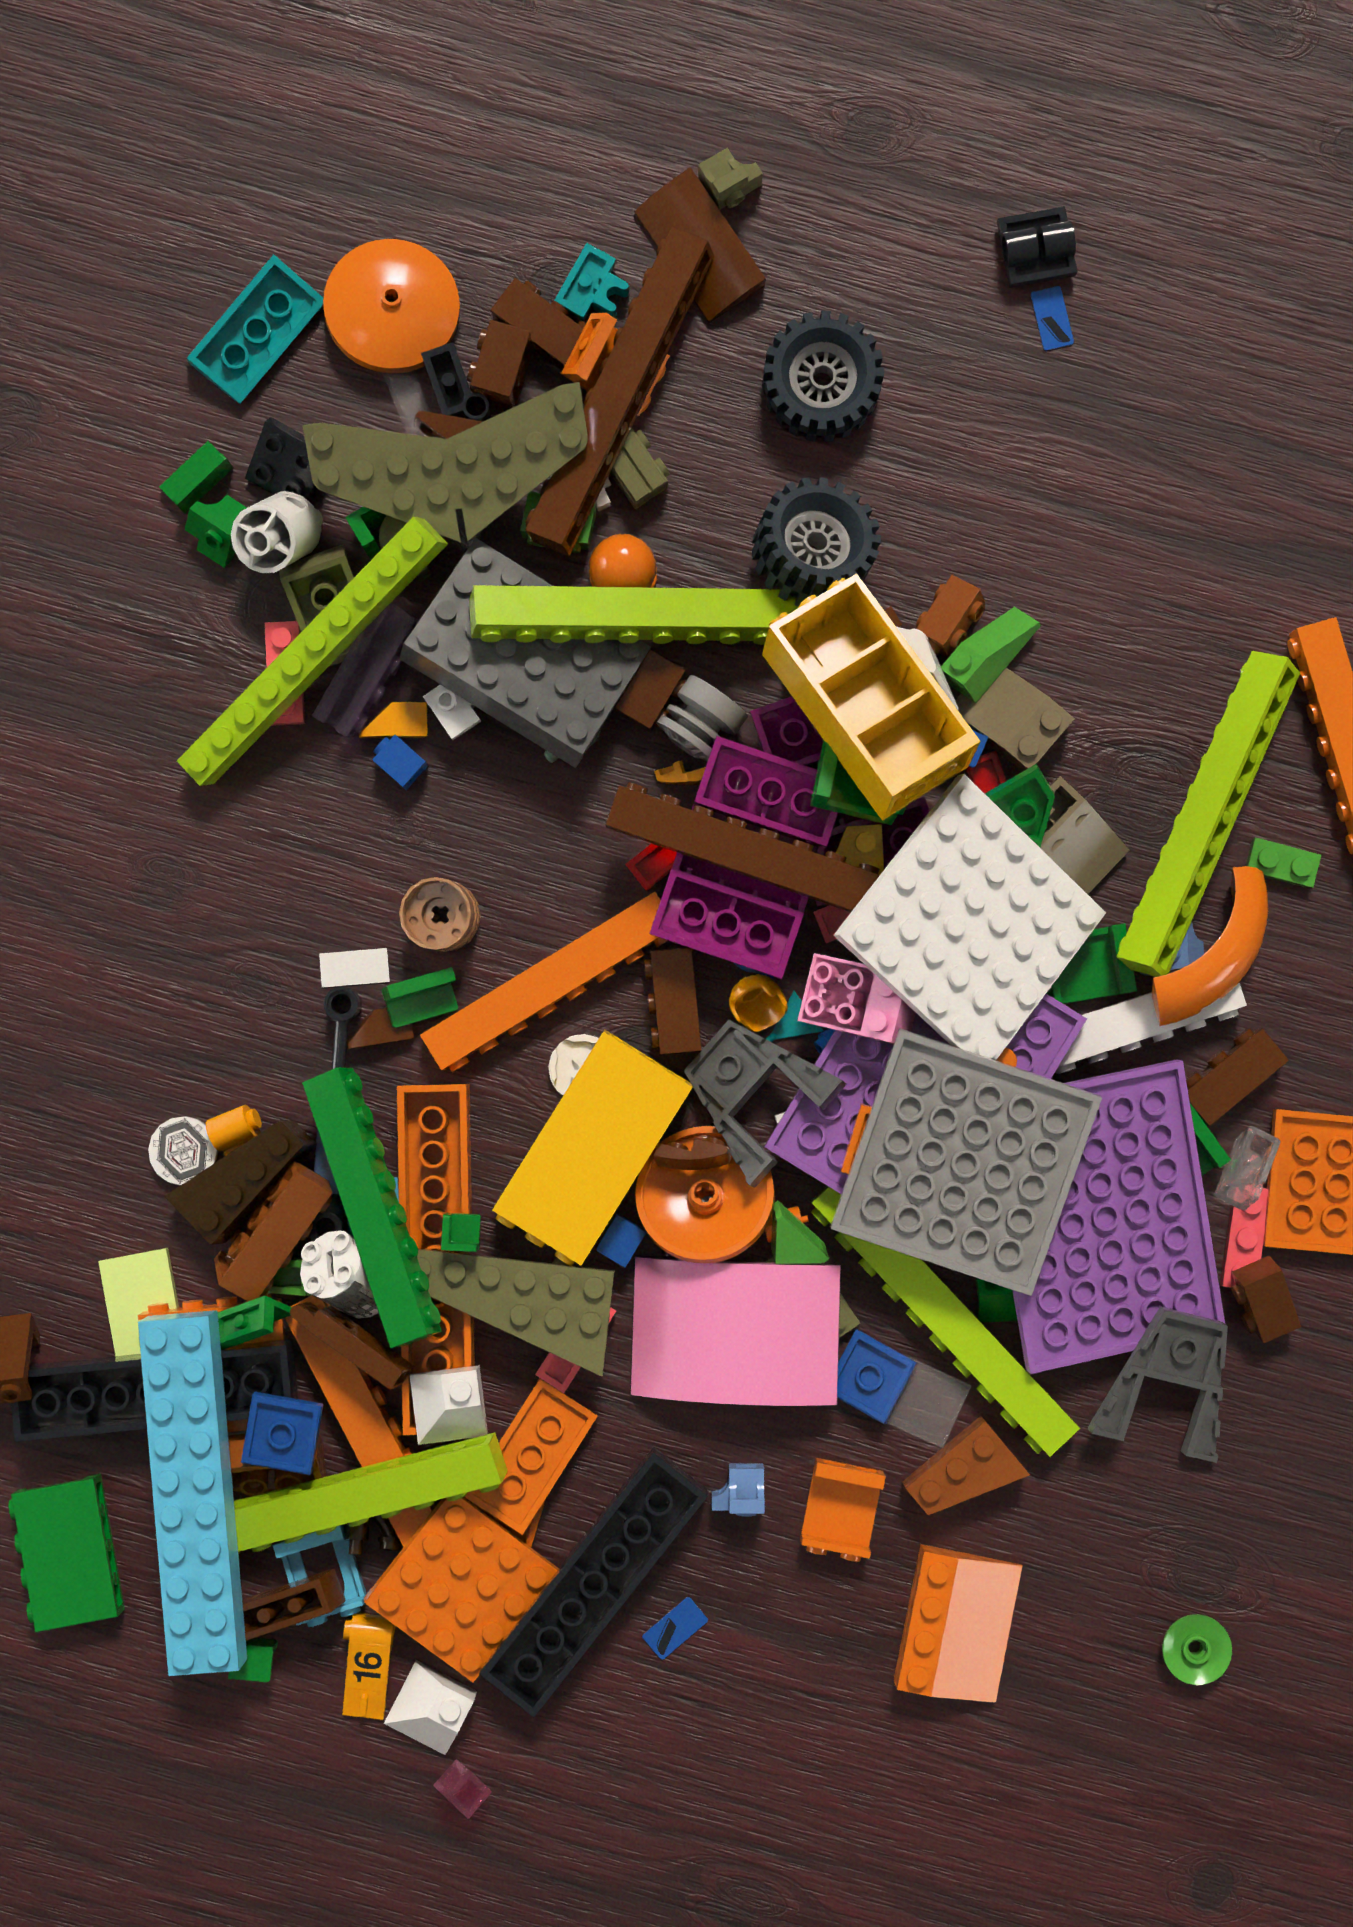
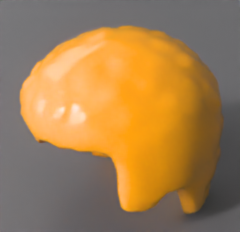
M750 975L741 979L733 987L729 997V1006L735 1019L752 1032L763 1031L774 1026L784 1017L788 1010V1004L781 988L771 977L766 975Z

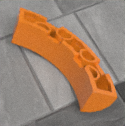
M1248 866L1233 867L1230 883L1233 910L1220 938L1204 955L1193 963L1175 972L1153 978L1152 999L1159 1026L1175 1023L1198 1014L1202 1008L1210 1005L1218 998L1222 999L1246 975L1257 957L1267 925L1268 893L1263 871Z

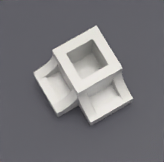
M442 685L437 686L423 696L452 740L481 722L473 710L475 707L473 704Z

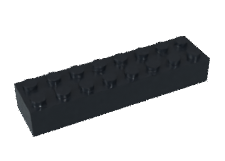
M293 1339L244 1343L221 1350L227 1421L248 1419L252 1394L254 1392L298 1399ZM141 1354L29 1365L28 1383L32 1390L31 1400L11 1403L15 1442L147 1429Z
M653 1447L561 1563L558 1571L483 1665L479 1674L534 1718L706 1500L708 1489Z

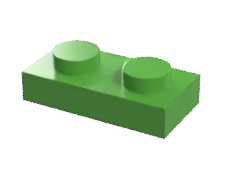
M1255 837L1252 839L1245 866L1258 868L1263 871L1264 877L1310 889L1314 887L1321 854Z

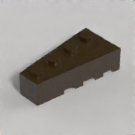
M280 1120L164 1197L210 1245L226 1243L250 1218V1214L255 1207L263 1204L267 1199L269 1190L294 1160L301 1163L317 1146V1143L294 1120Z

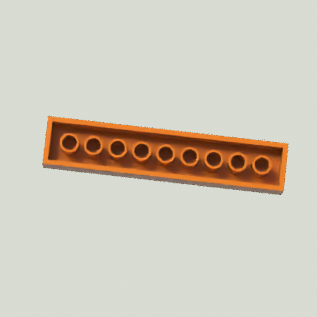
M470 1084L397 1086L399 1204L403 1206L407 1215L406 1226L409 1235L414 1239L418 1249L473 1255V1252L441 1250L443 1214H472ZM432 1297V1303L438 1308L441 1322L439 1324L442 1332L409 1345L401 1346V1357L414 1365L402 1384L403 1435H417L410 1374L475 1366L474 1317Z

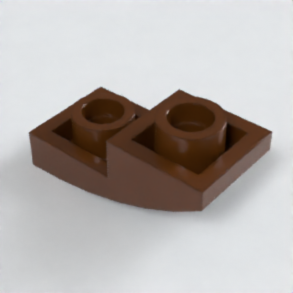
M706 1137L705 1141L695 1138L691 1151L685 1145L677 1142H668V1145L658 1143L654 1158L657 1166L679 1170H702L729 1164L731 1154L729 1147L725 1146L723 1141Z

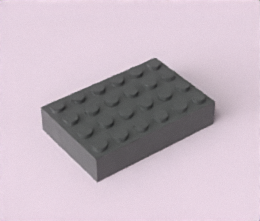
M475 538L404 642L400 660L564 762L577 768L621 699L651 647L641 640L634 643H621L619 640L588 643L585 639H571L564 643H555L550 639H536L532 642L523 643L516 641V639L484 642L481 638H471L469 598L473 585L553 586Z

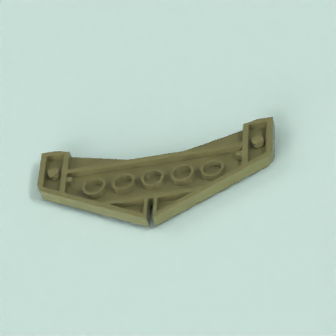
M579 382L560 385L448 439L328 423L302 425L311 477L316 488L404 522H408L413 516L423 518L439 535L461 542L456 514L457 509H462L467 541H469L583 451L588 442Z

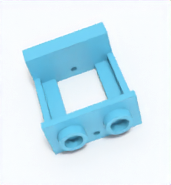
M345 1524L337 1526L334 1531L324 1535H317L316 1532L305 1534L302 1539L293 1543L286 1544L282 1540L273 1544L276 1558H282L288 1581L291 1583L308 1577L300 1551L332 1542L344 1580V1597L346 1601L331 1613L297 1623L296 1625L307 1623L308 1627H314L328 1621L327 1616L340 1613L341 1617H346L361 1611L360 1606L364 1605L363 1598L366 1596V1590L355 1555H348L349 1541L344 1540Z

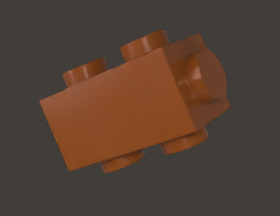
M954 575L950 576L946 584L943 583L938 587L934 595L933 604L928 611H924L919 616L916 623V629L922 631L928 637V641L936 656L939 653L949 658L959 644L966 640L967 630L971 624L981 618L985 610V601L981 589Z

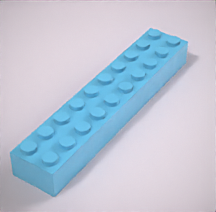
M218 1311L147 1316L138 1322L168 1676L239 1671L247 1660Z

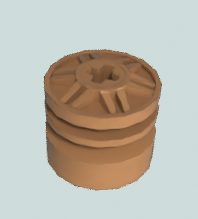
M438 877L423 879L411 886L402 899L399 911L401 927L411 941L420 947L443 952L458 950L469 943L478 931L481 918L479 904L470 890L460 883ZM439 909L450 910L447 913L449 918L447 923L437 921L440 918L437 912Z

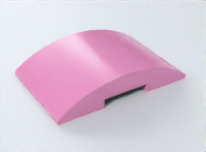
M635 1257L631 1395L667 1400L739 1405H837L841 1265L733 1261L704 1264L687 1262L678 1258Z

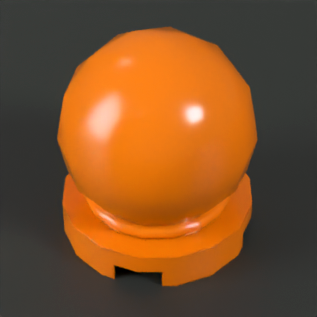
M615 534L603 539L594 548L589 560L590 583L592 587L655 588L657 583V567L651 548L642 539L630 534Z

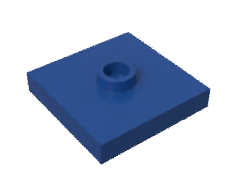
M856 1329L838 1362L837 1398L877 1421L886 1424L918 1362Z
M254 1392L251 1399L241 1463L310 1475L313 1470L323 1404Z

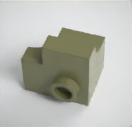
M728 147L698 164V177L719 210L725 206L728 208L737 206L745 199L746 194L762 186L763 173L757 163L742 164L736 161Z

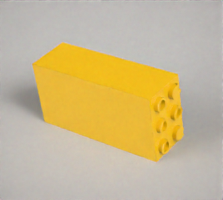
M857 574L847 580L845 578L839 581L836 580L828 587L827 592L818 597L816 595L807 597L800 603L798 609L790 614L783 612L769 623L770 626L762 653L763 657L823 740L829 744L838 757L839 762L882 821L968 768L981 741Z
M604 1029L492 1211L497 1213L495 1219L510 1229H513L515 1225L527 1232L525 1238L543 1248L544 1244L556 1250L555 1256L570 1266L574 1262L582 1265L693 1088L692 1084Z

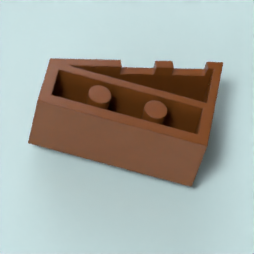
M980 1416L902 1481V1483L925 1513L931 1515L1027 1477L1030 1474Z

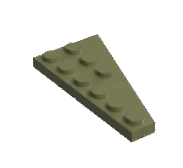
M418 1249L417 1259L421 1270L428 1277L430 1297L603 1377L615 1271Z

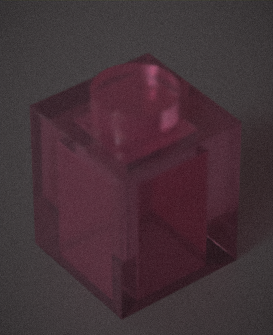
M458 1759L451 1764L433 1785L467 1819L474 1814L492 1793Z

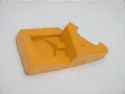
M391 702L359 732V738L384 739L394 735L407 738L427 737V702Z
M681 760L673 763V766L658 769L654 773L657 781L661 783L700 785L706 767L685 773Z

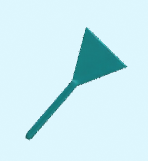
M793 990L787 1002V1013L776 1023L772 1033L765 1039L772 1042L775 1039L823 1032V1029L820 1026L797 1021L802 1000Z

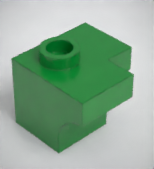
M226 495L216 504H203L196 501L189 508L185 531L199 539L196 550L225 568L232 561L235 554L231 539L233 522L239 513L247 507L229 495Z

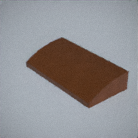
M691 167L660 188L634 211L657 247L660 241L667 237L671 227L709 241L714 257L693 299L708 323H711L765 287V276Z

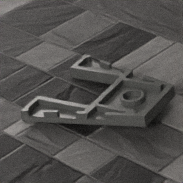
M728 1020L686 1067L684 1072L703 1106L711 1114L716 1129L724 1137L736 1164H739L746 1176V1182L755 1188L778 1161L733 1118L735 1114L777 1067L823 1110L847 1083Z
M1160 1306L1087 1429L1095 1435L1124 1441L1144 1376L1200 1389L1181 1452L1189 1457L1217 1463L1216 1438L1220 1437L1221 1421L1218 1420L1219 1401H1222L1223 1387L1220 1386L1221 1371L1225 1369L1228 1326L1221 1321Z

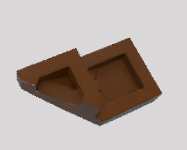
M387 1008L372 1010L369 1015L365 1016L353 1037L348 1040L347 1049L413 1039L412 1024L393 1028Z

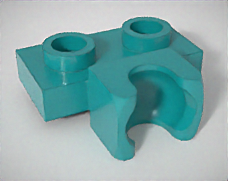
M586 243L554 301L562 305L568 313L582 321L585 320L591 307L599 313H608L616 318V305L609 301L608 297L613 294L627 297L630 292V285L621 278L611 274L616 265V258Z

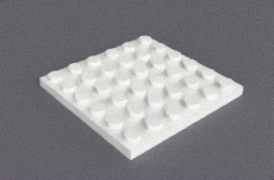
M961 774L954 779L833 936L951 1046L997 1060L1106 912L965 774Z

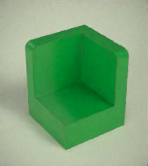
M443 1214L441 1250L477 1252L480 1249L481 1214Z
M265 1638L246 1640L247 1660L239 1671H229L228 1679L269 1682L272 1674L273 1653L277 1648L278 1640Z

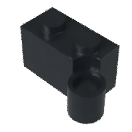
M453 342L421 353L443 415L481 422L490 419L491 408L489 401L481 393H471ZM474 403H481L486 406L483 414L479 416L469 414L468 410Z

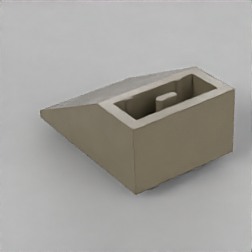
M1059 776L1050 785L1054 791L1055 798L1040 848L1079 887L1089 894L1126 855L1129 849L1086 799Z

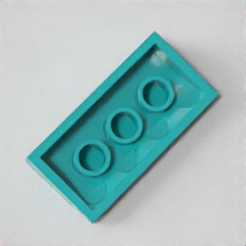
M273 254L189 354L187 362L229 397L241 404L323 306V297Z

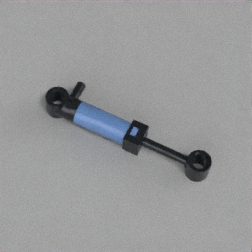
M336 987L330 990L324 999V1010L332 1018V1021H335L332 1069L337 1067L345 1068L348 1024L357 1018L362 1009V1000L359 994L353 989ZM341 995H347L351 1000V1008L345 1014H340L335 1009V1001ZM318 1129L314 1172L329 1180L333 1197L326 1211L323 1213L319 1212L312 1221L313 1227L309 1236L313 1241L323 1235L319 1230V1223L323 1218H329L334 1222L335 1231L345 1232L347 1228L345 1210Z

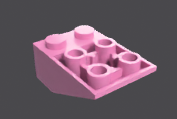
M814 953L797 1021L894 1044L899 1028L911 1032L916 1012L866 965Z

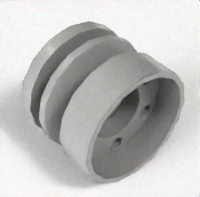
M690 675L677 694L687 707L683 710L680 707L669 704L666 710L677 721L675 722L668 717L661 716L657 721V725L666 733L670 741L695 758L708 762L712 751L709 745H714L716 736H719L718 732L721 730L735 736L748 718V715L740 706L704 680Z

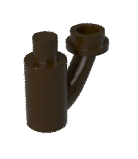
M381 1515L370 1517L367 1522L358 1526L350 1527L348 1523L345 1524L344 1540L349 1541L348 1555H362L363 1542L369 1541L370 1519L376 1522L383 1534V1537H378L380 1550L400 1551L401 1542L397 1538L389 1518H382Z

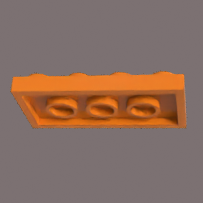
M539 1379L499 1442L508 1470L502 1483L497 1489L490 1492L481 1493L479 1489L467 1492L465 1498L523 1535L598 1415L544 1380Z

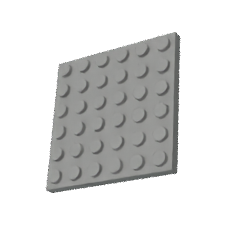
M899 1028L830 1227L832 1230L1032 1296L1102 1097Z

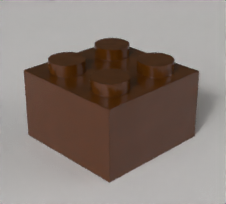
M490 319L488 329H482L477 343V349L481 350L477 362L472 361L467 381L471 382L470 391L486 396L491 408L507 411L518 404L534 349L530 331Z

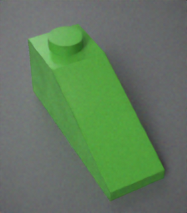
M1013 607L959 644L941 666L946 680L952 688L977 703L1040 628L1041 624L1021 610Z

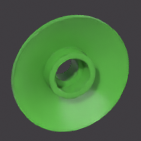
M1192 1614L1178 1619L1169 1627L1163 1639L1162 1654L1167 1668L1176 1678L1187 1684L1204 1685L1217 1680L1227 1670L1232 1657V1644L1227 1631L1218 1621L1206 1615ZM1193 1641L1200 1642V1649L1197 1652L1189 1651V1645Z

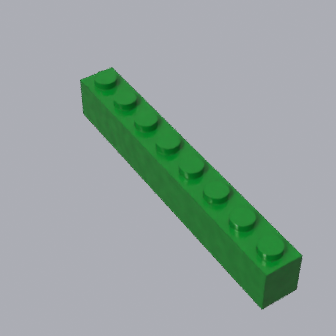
M337 1067L302 1082L390 1348L406 1346L442 1332L439 1324L441 1322L438 1308L432 1303L428 1291V1277L420 1268L417 1259L418 1248L414 1239L409 1235L406 1226L407 1215L403 1206L398 1202L395 1193V1179L391 1172L387 1170L383 1158L385 1154L384 1147L379 1138L376 1137L372 1125L374 1121L373 1114L365 1104L361 1093L363 1086L359 1075L354 1072L353 1068Z

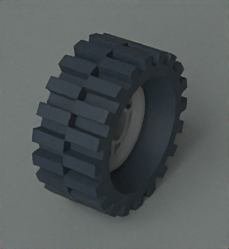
M821 311V316L817 319H814L812 312L803 314L802 322L797 323L795 318L788 322L786 331L783 333L779 330L774 337L773 346L769 345L764 363L763 394L767 396L766 405L769 411L776 412L775 420L781 427L785 423L790 426L789 433L796 437L799 431L807 433L806 440L814 442L816 435L824 436V442L833 441L835 434L839 433L844 438L851 435L853 427L856 426L859 429L865 424L867 416H871L875 409L884 378V367H881L883 356L881 349L875 350L876 339L872 333L866 337L863 334L865 326L859 321H856L854 326L847 324L848 315L840 313L838 320L830 319L831 311ZM823 356V362H819L818 357ZM828 357L834 359L831 364L827 363ZM811 359L813 366L807 361ZM839 364L842 366V368L835 370ZM818 373H825L831 378V382L825 386L818 385L813 377ZM806 389H809V391L806 394L802 392ZM831 392H832L834 395H836L838 398L833 399V396H832ZM814 394L817 395L816 401L811 399ZM822 396L826 397L827 402H821Z
M802 478L798 487H796L793 481L786 484L783 491L778 490L773 495L770 503H768L753 535L752 544L755 545L752 549V560H759L755 567L758 575L767 574L768 577L764 584L770 590L775 586L780 588L781 591L778 597L784 601L791 595L796 598L795 606H799L807 597L811 595L818 597L827 592L828 587L836 580L839 581L842 578L847 580L855 574L864 581L879 553L877 549L881 544V535H875L880 527L877 518L868 519L873 510L868 503L862 507L858 504L861 496L856 491H853L850 496L843 492L846 485L837 482L834 488L829 487L828 479L819 478L816 485H812L810 478ZM809 545L816 547L818 550L811 548Z

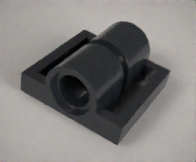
M1065 206L998 218L997 227L1009 288L1076 276L1078 271L1074 256L1076 253L1075 233L1071 221L1067 220Z
M272 417L267 419L261 431L245 479L273 495L281 491L293 492L303 496L311 503L313 495L318 488H316L312 481L304 435Z

